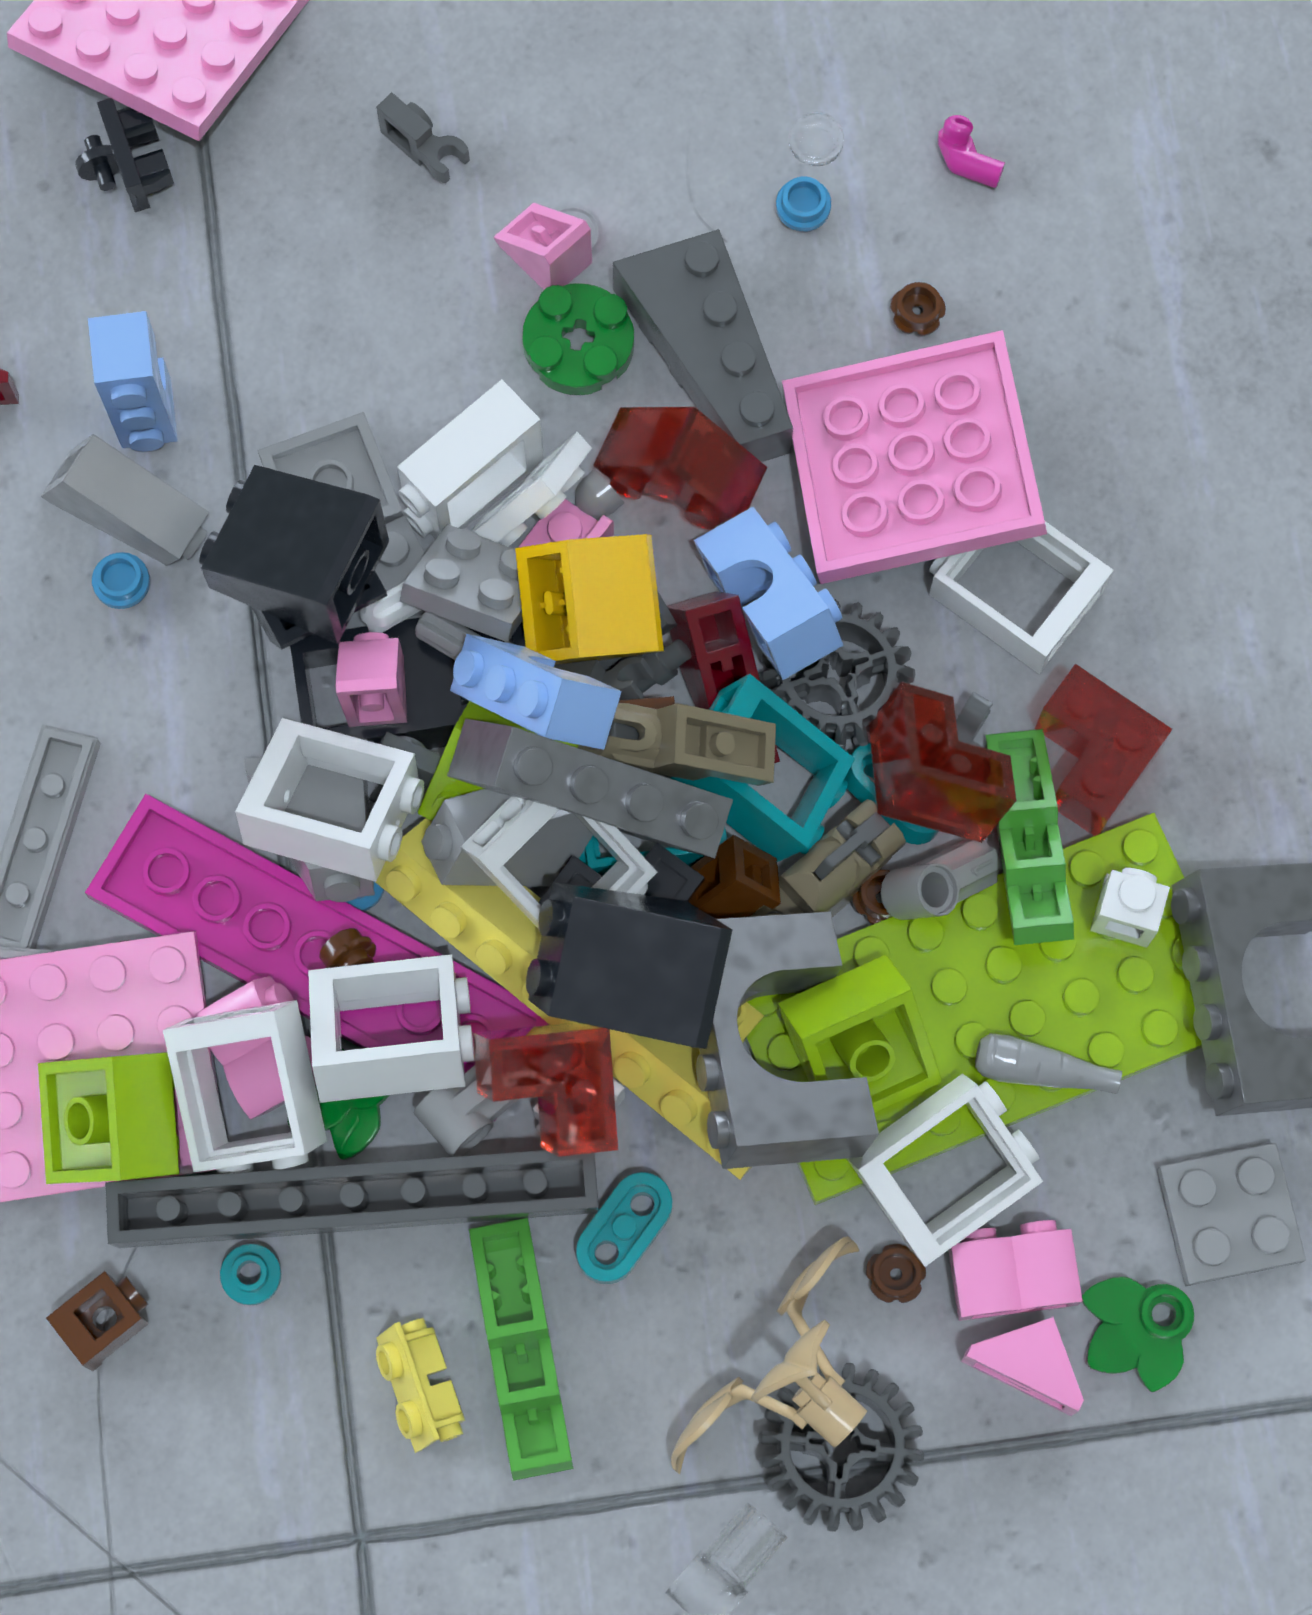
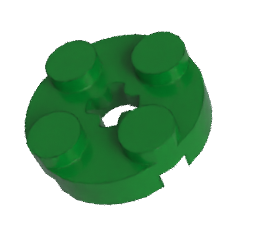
M573 283L564 286L552 285L541 292L539 300L531 307L523 325L524 355L528 364H531L532 369L539 374L540 380L557 392L568 395H589L602 390V385L611 382L616 376L618 379L626 372L634 352V327L624 300L618 295L611 294L601 287L590 284ZM577 328L585 329L588 335L594 336V341L584 342L581 350L571 349L570 340L564 338L566 333L573 332Z

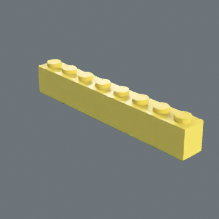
M424 819L402 837L396 858L392 862H385L375 883L722 1165L719 1148L713 1149L708 1138L707 1119L708 1114L711 1112L708 1091H701L697 1081L696 1062L700 1055L699 1048L555 1018L545 1014L528 1000L529 994L526 988L528 967L531 961L537 959L542 936L539 929L498 886L441 884L421 843L426 829L432 823L431 820ZM523 886L536 899L537 902L540 901V897H538L526 886ZM752 1167L727 1170L741 1180Z

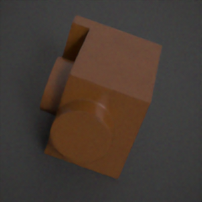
M734 834L719 845L715 858L704 856L691 866V868L705 877V881L689 903L715 919L750 917L763 905L774 909L781 904L777 858Z
M104 1271L46 1317V1319L82 1366L94 1371L102 1365L101 1362L149 1324L140 1313L149 1304L127 1276L117 1283L111 1275ZM105 1309H113L117 1316L115 1325L109 1330H99L96 1323L97 1316Z

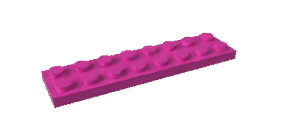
M145 794L85 891L89 899L156 936L195 931L200 960L244 984L271 976L276 983H280L287 988L293 999L298 1002L300 1015L309 1020L308 970L326 968L320 960V951L332 936L342 930L355 928L362 936L369 937L372 940V943L376 945V953L373 957L374 963L442 955L346 902L331 900L315 901L299 876L148 794ZM453 961L456 978L467 977L471 1005V1013L460 1014L461 1026L471 1025L475 1061L464 1062V1074L505 1039L529 1063L550 1025L505 988ZM441 1000L340 1011L341 1037L362 1049L443 1040Z

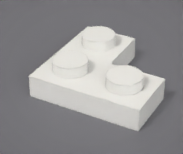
M578 432L573 434L541 460L522 485L486 513L472 531L483 538L509 547L528 528L524 523L526 519L534 513L540 519H543L566 498L564 492L572 487L585 473L579 465L591 451L592 447Z

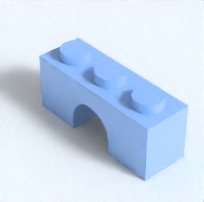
M141 311L88 318L94 384L121 447L146 452L157 450L164 443L177 442L171 377L164 358H157L155 334L147 312Z
M751 507L694 540L709 578L719 592L739 595L741 606L755 600L744 606L743 611L758 646L783 680L844 646L835 624L842 619V614L835 600L826 588L819 592L815 590L813 586L817 585V582L810 567L800 554L791 558L788 554L792 551L790 544L775 521L767 525L755 508Z
M466 634L462 651L455 660L453 668L454 678L450 689L451 692L540 736L602 750L605 749L622 692L590 676L554 668L555 660L527 647Z

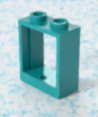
M748 674L720 690L709 710L776 724L775 745L814 775L792 818H789L747 783L711 776L694 781L671 777L670 779L733 799L726 823L757 848L776 857L777 862L799 852L806 854L821 839L825 830L821 822L828 809L832 808L846 792L848 782L845 780V777L855 758L754 676Z

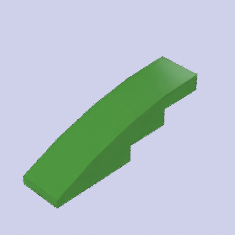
M1043 729L985 735L998 841L1014 945L1074 940V921L1066 884V863L1058 826V806Z
M524 1218L469 1229L487 1341L491 1354L513 1481L574 1469L529 1220Z

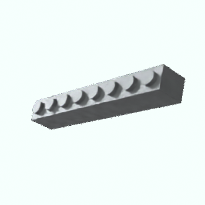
M594 1146L105 1182L108 1244L117 1248L597 1213L599 1211Z

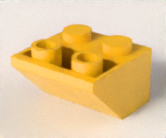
M641 534L569 539L515 548L525 646L555 660V665L596 659L601 661L664 651L652 535Z

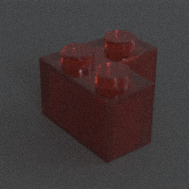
M620 407L593 464L595 468L611 480L610 485L617 493L631 499H640L642 495H652L672 500L685 510L683 515L689 522L709 530L749 509L767 470V466L696 407Z
M1077 664L1072 667L1043 707L1035 726L1036 730L1043 729L1044 735L1078 758V761L1058 787L1055 794L1058 812L1093 836L1101 834L1159 754L1172 731V728Z
M901 682L877 713L876 718L869 724L877 813L879 815L982 843L1017 801L1011 756L958 740L953 696Z
M575 1022L473 1033L477 1093L493 1102L538 1097L541 1148L558 1157L618 1150L610 1029Z

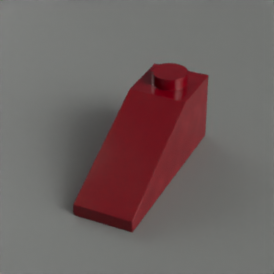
M715 591L667 606L677 623V626L670 630L672 643L680 639L691 651L692 657L679 667L695 707L709 710L720 690L748 674H751L760 681L739 595ZM775 745L774 763L780 762L777 747Z

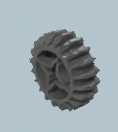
M835 599V602L839 610H841V605L839 601ZM859 602L853 604L850 615L842 614V619L835 624L841 640L854 643L866 651L852 653L840 647L817 660L818 664L815 667L804 671L803 678L792 682L790 676L783 680L763 653L761 662L769 669L760 672L759 675L760 682L771 689L773 693L844 750L847 739H852L856 748L868 745L867 732L880 741L887 738L889 730L886 722L899 725L903 721L904 712L899 706L911 704L913 691L905 685L913 683L916 675L914 668L904 665L911 657L909 646H894L900 637L898 627L889 628L881 632L880 628L884 616L881 612H876L868 621L861 619L863 606ZM829 663L832 670H836L839 677L847 676L846 692H844L843 686L839 685L834 677L827 678ZM882 673L884 681L882 693L873 704L860 711L857 705L859 696L856 690L870 683L872 676ZM819 701L828 703L834 708L838 716L821 713L807 704Z
M846 1363L843 1367L842 1378L845 1382L842 1384V1387L854 1399L870 1407L880 1417L887 1429L890 1443H883L877 1439L865 1437L856 1426L850 1433L851 1438L848 1442L855 1440L857 1448L871 1451L860 1450L858 1453H850L846 1457L844 1464L840 1467L838 1479L836 1477L837 1462L830 1459L833 1452L827 1454L823 1445L810 1444H822L826 1441L818 1432L792 1431L794 1422L791 1419L766 1409L764 1417L769 1422L780 1427L778 1432L761 1431L758 1435L759 1443L774 1445L777 1451L775 1454H767L760 1457V1467L769 1469L779 1466L782 1473L767 1483L769 1491H778L788 1484L793 1493L785 1499L782 1507L787 1512H790L796 1507L800 1499L808 1503L809 1507L804 1513L803 1523L809 1526L816 1520L819 1509L827 1511L826 1527L830 1532L838 1530L840 1513H848L849 1524L853 1531H859L863 1528L861 1510L868 1508L871 1517L877 1523L884 1521L886 1513L879 1500L885 1497L893 1506L900 1508L906 1500L902 1493L893 1487L894 1484L898 1481L905 1486L914 1487L919 1479L913 1472L903 1469L904 1462L920 1463L924 1460L923 1451L906 1448L905 1444L906 1440H914L923 1435L922 1427L913 1425L903 1428L900 1422L901 1419L908 1417L915 1410L911 1402L903 1403L894 1410L888 1402L898 1393L899 1386L891 1383L881 1395L876 1393L872 1388L878 1380L879 1373L874 1369L868 1371L862 1385L853 1383L856 1372L853 1363ZM819 1368V1374H820L824 1379H826L825 1376L823 1375L822 1371H821L820 1368ZM786 1387L779 1389L777 1396L782 1403L797 1410L800 1408L792 1400L795 1394ZM790 1450L817 1457L823 1462L827 1473L826 1495L811 1488L801 1478L792 1461ZM875 1461L889 1463L884 1477L874 1489L858 1497L845 1498L846 1484L848 1483L852 1466L860 1462L874 1463Z

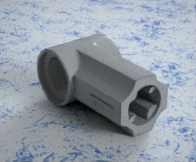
M974 836L912 866L895 868L886 874L882 882L881 897L883 905L890 915L900 920L947 915L955 908L958 902L997 883V874L1002 868L995 848L990 847L982 836Z
M506 1039L464 1074L465 1087L432 1090L414 1110V1115L450 1157L463 1156L473 1149L491 1131L494 1125L493 1121L540 1082L539 1076L532 1069L528 1061Z

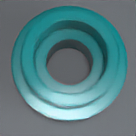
M245 1244L232 1250L224 1259L220 1270V1280L224 1291L231 1299L243 1305H258L269 1300L276 1293L282 1275L280 1263L276 1256L266 1247L257 1244ZM249 1263L259 1265L261 1269L259 1280L251 1285L243 1284L239 1278L242 1267Z

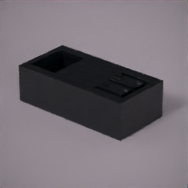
M420 618L400 622L383 633L387 634L389 638H399L403 651L408 723L356 727L342 725L323 729L378 744L386 732H389L396 736L414 738L421 742L426 749L446 747L457 721L467 704L462 705L461 700H466L465 698L450 691L454 678L453 668L455 660L417 638L415 628ZM521 622L512 635L513 644L526 647L523 623ZM367 626L345 629L339 642L354 641L356 635L368 633L369 629ZM468 628L484 638L502 641L487 634ZM312 634L290 645L301 723L318 727L309 669L336 665L339 643L336 644L316 634Z

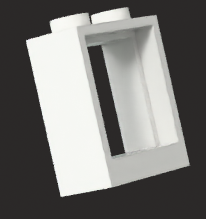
M502 379L397 466L401 489L398 493L406 507L402 511L403 515L408 519L411 527L423 538L430 533L436 539L446 524L459 529L466 528L529 475L538 463L544 459L540 418Z
M1046 521V535L1017 541L1074 582L1070 590L1032 637L957 583L983 549L935 559L929 569V572L934 574L929 595L1038 674L1042 672L1106 590L1114 571Z
M282 718L235 811L243 845L376 882L385 862H392L398 854L402 841L401 827L408 813L415 814L423 798L424 781L418 777L415 753ZM307 765L384 785L361 833L285 812Z
M511 796L461 848L539 929L538 922L541 905L503 865L559 809ZM575 814L617 860L591 888L644 895L648 889V881L657 873L654 867L617 827Z
M452 954L308 970L312 1068L320 1103L465 1087L464 1062L475 1061L471 1025L461 1026L460 1014L471 1013L468 979L467 977L456 978ZM441 1000L443 1040L342 1051L340 1011Z
M297 1000L189 1018L163 1030L193 1172L216 1169L217 1174L250 1172L254 1170L253 1163L270 1160L272 1161L273 1169L290 1168L308 1162V1153L327 1142ZM271 1037L291 1132L228 1142L208 1047Z
M963 1073L880 1132L863 1157L846 1158L909 1250L925 1267L1043 1182L1032 1166L1040 1158L1031 1143L1019 1129L1011 1134L999 1116L1005 1113L1007 1109L999 1096L986 1081L978 1086ZM966 1104L1007 1166L925 1225L883 1163Z

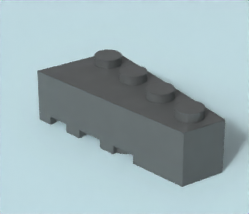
M717 229L614 261V292L624 300L639 322L640 330L649 343L654 344L670 367L669 372L680 388L684 387L698 408L699 415L736 469L739 470L791 453L793 426L720 230Z

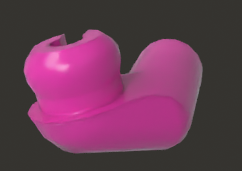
M961 115L948 117L944 122V127L938 133V146L949 170L958 176L997 188L1005 162L977 153L973 139L970 136L973 131V124L968 118Z

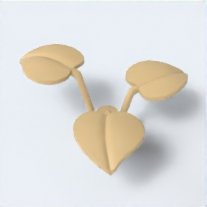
M843 1237L833 1243L814 1262L807 1266L794 1281L781 1302L777 1312L782 1316L787 1311L801 1336L786 1353L784 1361L774 1366L767 1373L756 1390L742 1384L744 1381L737 1377L712 1395L695 1413L680 1435L671 1456L672 1468L678 1474L681 1473L687 1448L716 1421L725 1409L742 1400L753 1401L791 1419L801 1429L809 1424L833 1447L839 1445L863 1419L867 1410L842 1387L845 1380L833 1369L820 1347L830 1324L823 1320L810 1329L802 1316V1310L809 1291L820 1280L831 1263L846 1254L859 1252L858 1245L850 1237ZM817 1365L819 1366L820 1370L822 1371L826 1379H824L819 1373H817ZM793 1382L801 1387L792 1398L800 1407L798 1410L767 1396Z

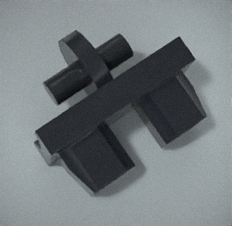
M112 98L99 101L97 105L111 145H103L98 135L87 137L84 140L87 151L79 155L75 161L78 175L88 181L97 180L100 190L108 191L116 186L113 175L120 171L134 212L151 208L147 195L174 184L163 149L133 157L130 148L159 138L153 120L130 107L117 110Z

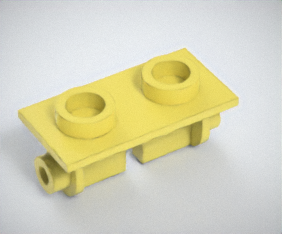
M424 1318L410 1321L402 1326L400 1322L394 1323L376 1337L378 1342L376 1360L379 1370L384 1379L391 1381L398 1401L395 1410L398 1427L402 1435L406 1439L411 1440L415 1453L422 1451L437 1440L445 1442L463 1435L460 1423L465 1421L452 1381L449 1380L430 1386L427 1376L444 1371L447 1367L435 1335V1330L433 1327L427 1328Z

